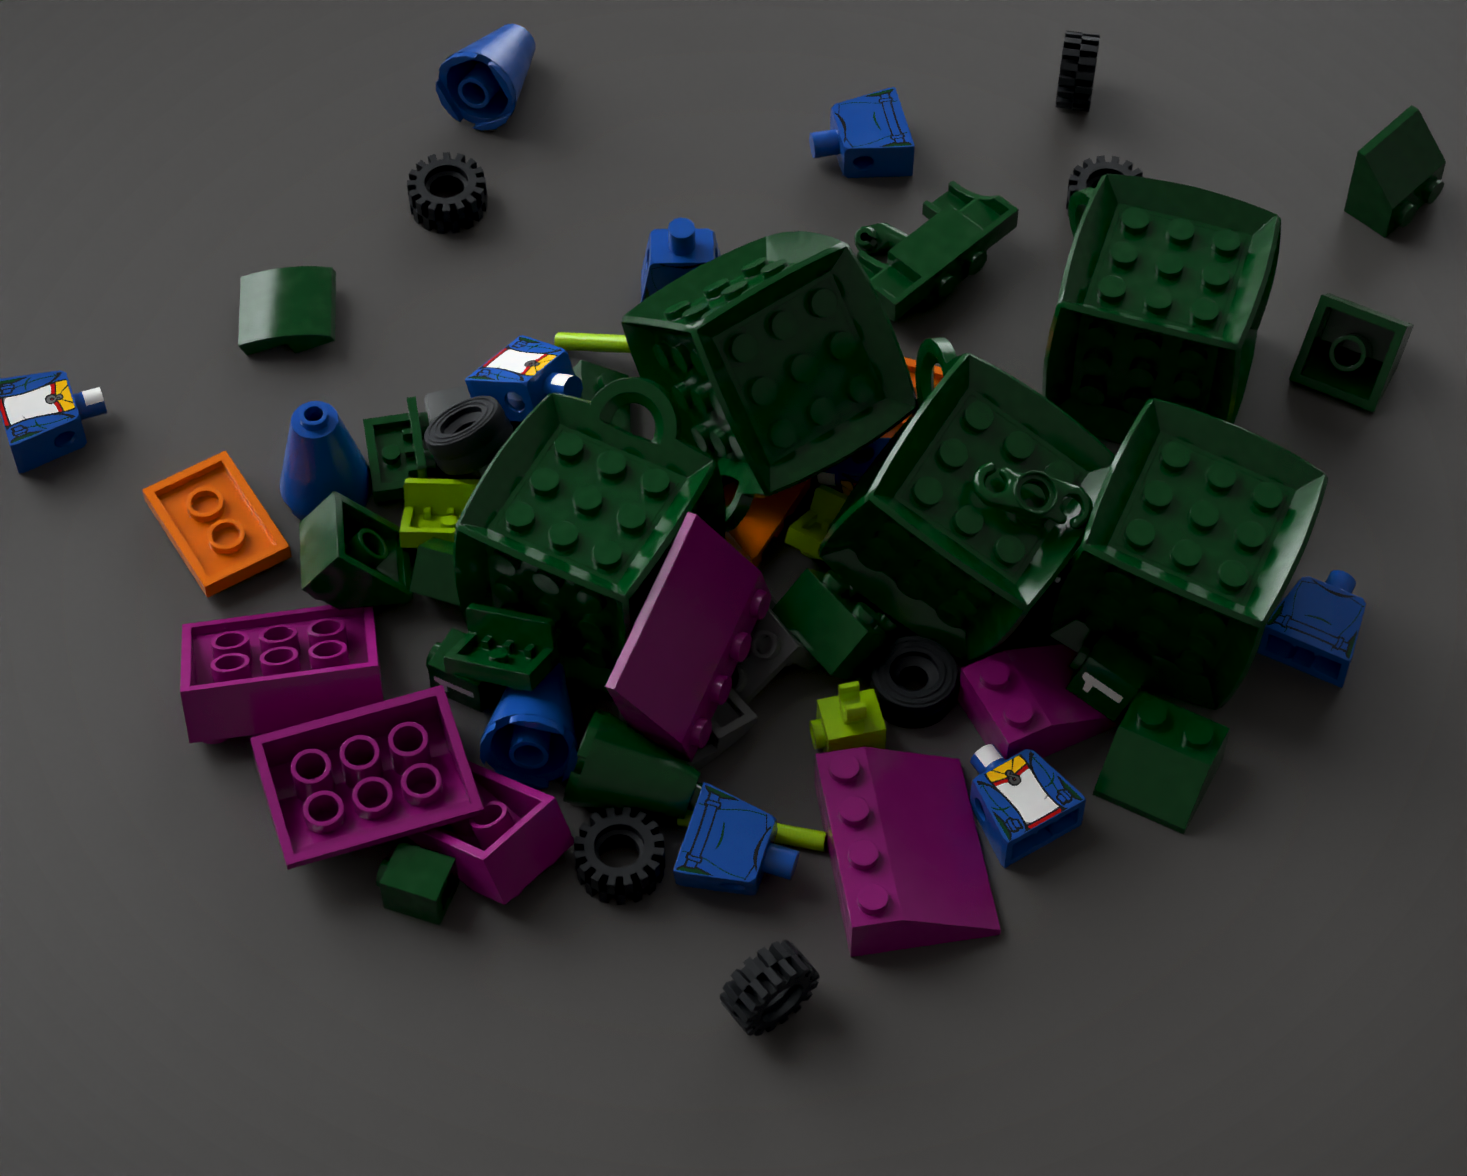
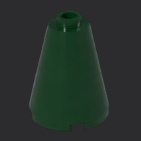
M597 709L578 750V760L574 772L571 771L563 801L575 806L598 809L614 807V811H622L623 807L632 808V813L638 814L639 811H642L647 815L685 819L688 810L694 811L703 784L699 783L700 771L609 712Z

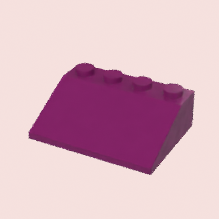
M687 512L605 685L628 726L678 758L692 762L698 748H703L707 744L712 731L711 719L718 704L723 705L726 702L731 691L732 673L738 661L743 662L747 657L752 641L750 634L757 619L761 620L765 617L771 602V593L761 571L697 514Z
M331 605L182 624L180 694L189 744L197 742L218 744L226 741L228 738L249 735L255 737L384 701L374 607L339 610Z
M443 685L250 738L257 770L287 870L484 814V808Z
M858 747L815 754L814 786L823 829L827 833L826 843L850 957L1000 935L1001 928L960 759L872 747Z

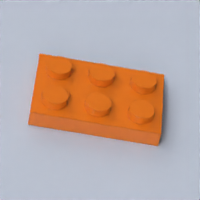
M226 450L142 489L145 502L207 598L292 557L289 544Z

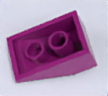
M1064 644L1004 650L961 668L958 701L986 745L994 744L1006 760L1025 749L1034 750L1041 758H1044L1120 725L1129 707L1126 706L1113 722L1065 689L1075 673L1068 666L1077 652Z
M468 761L484 808V814L408 835V837L421 848L456 858L458 878L473 891L506 905L512 898L518 896L547 867L553 865L574 844V838L555 797Z

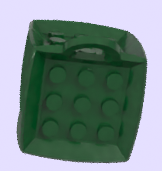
M1105 174L1099 180L1096 188L1088 187L1073 193L1069 200L1068 214L1074 239L1065 266L1058 303L1049 331L1043 365L1042 395L1066 412L1092 435L1121 444L1143 406L1149 399L1153 398L1185 406L1234 424L1243 400L1251 369L1257 331L1268 303L1276 273L1280 247L1281 218L1276 213L1220 193L1195 186L1138 176Z
M807 231L782 232L765 236L740 246L689 271L627 312L621 321L639 376L661 385L676 402L682 422L681 438L716 460L722 484L724 479L734 478L739 481L738 489L731 504L725 507V532H729L738 526L748 512L754 498L771 496L839 464L892 430L917 409V398L909 370L891 322L874 287L849 244L827 235Z
M944 337L929 338L921 343L916 359L915 375L918 397L916 411L910 415L909 419L889 440L860 478L823 538L818 554L843 580L891 618L917 635L938 642L950 654L967 662L990 653L1016 630L1030 609L1050 587L1078 549L1086 526L1079 529H1074L1070 526V520L1078 516L1081 511L1080 504L1072 498H1066L1061 504V509L1067 517V521L1064 524H1057L1047 518L1026 521L1015 514L983 504L974 493L972 481L976 470L988 462L996 465V472L989 475L985 480L986 488L993 493H1000L1005 487L1004 480L999 475V471L1003 467H1008L1016 473H1025L1031 470L1042 471L1052 478L1082 487L1092 499L1094 507L1115 455L1066 412L1020 380L971 353L957 356L951 343ZM939 363L944 377L934 388V365ZM1025 484L1021 487V497L1028 506L1033 508L1044 506L1045 495L1040 487L1035 484Z
M629 377L618 379L605 385L597 392L592 401L555 392L548 394L526 416L495 455L473 490L455 525L453 545L454 580L466 625L465 609L471 603L553 619L556 623L560 663L565 669L567 686L611 701L613 699L605 685L687 512L697 514L725 539L726 508L718 464L707 453L681 438L682 422L676 402L666 389L646 378ZM629 403L640 404L647 408L655 422L653 439L649 440L634 435L611 423L616 411Z
M1156 398L1149 399L1132 424L1109 468L1092 509L1080 546L1064 573L1061 571L1045 591L1052 598L1046 627L1049 636L1073 651L1078 652L1084 643L1093 647L1102 633L1105 632L1152 664L1142 685L1193 704L1214 710L1222 708L1234 695L1247 675L1259 648L1265 626L1279 604L1305 551L1328 483L1326 473L1294 453L1242 427L1185 406Z

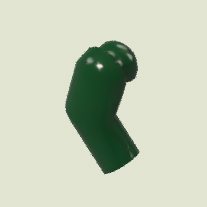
M877 223L859 228L855 232L854 242L859 251L863 250L868 255L888 252L909 234L888 223Z

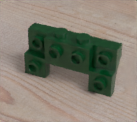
M951 181L948 184L947 192L932 203L928 200L923 203L922 215L929 220L888 251L887 264L874 259L863 250L859 251L857 259L874 287L888 318L895 322L917 304L926 309L937 299L946 298L955 286L969 274L975 275L987 261V250L1017 227L1019 209L1000 195L982 196L963 188L955 181Z

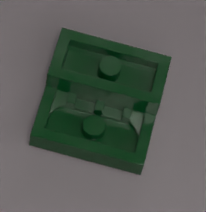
M284 267L241 277L238 346L247 356L286 343L294 353H298L335 341L336 271L332 267Z

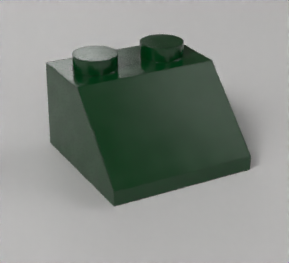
M1411 105L1357 151L1344 211L1384 238L1398 226L1402 228L1407 226L1417 210L1424 203H1433L1444 187V182L1441 179L1446 161L1418 108Z
M1331 293L1322 294L1289 380L1375 412L1398 367L1414 325Z
M333 491L299 523L302 590L314 599L322 600L339 610L407 603L413 598V593L409 592L412 580L409 548H400V527L342 494Z
M1139 689L1117 729L1095 785L1093 795L1184 835L1223 760L1230 728Z

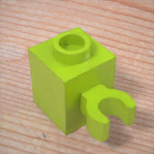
M859 681L839 684L838 696L817 699L816 719L809 721L811 739L815 749L822 748L823 752L858 747L885 749L886 726L874 688L859 691Z

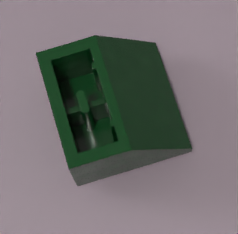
M806 568L772 609L785 627L792 632L795 638L830 675L853 681L871 671L872 662L883 646L895 639L905 637L900 632V629L903 627L902 624L891 618L881 609L878 610L873 603L831 570H828L827 573H822Z

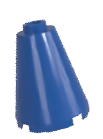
M506 24L449 56L441 64L439 78L436 81L437 95L447 112L459 122L465 119L475 123L473 128L481 131L493 130L506 123L515 110L536 50L532 35L520 25Z
M311 401L302 404L293 412L290 421L280 477V493L284 503L291 508L292 514L301 520L308 516L333 491L365 507L372 495L370 467L333 406L326 402Z
M559 662L532 691H518L508 686L506 687L481 737L480 759L484 765L487 761L494 769V772L534 789L548 788L549 781L562 777L563 782L569 778L571 771L574 772L578 760L579 746L563 665Z

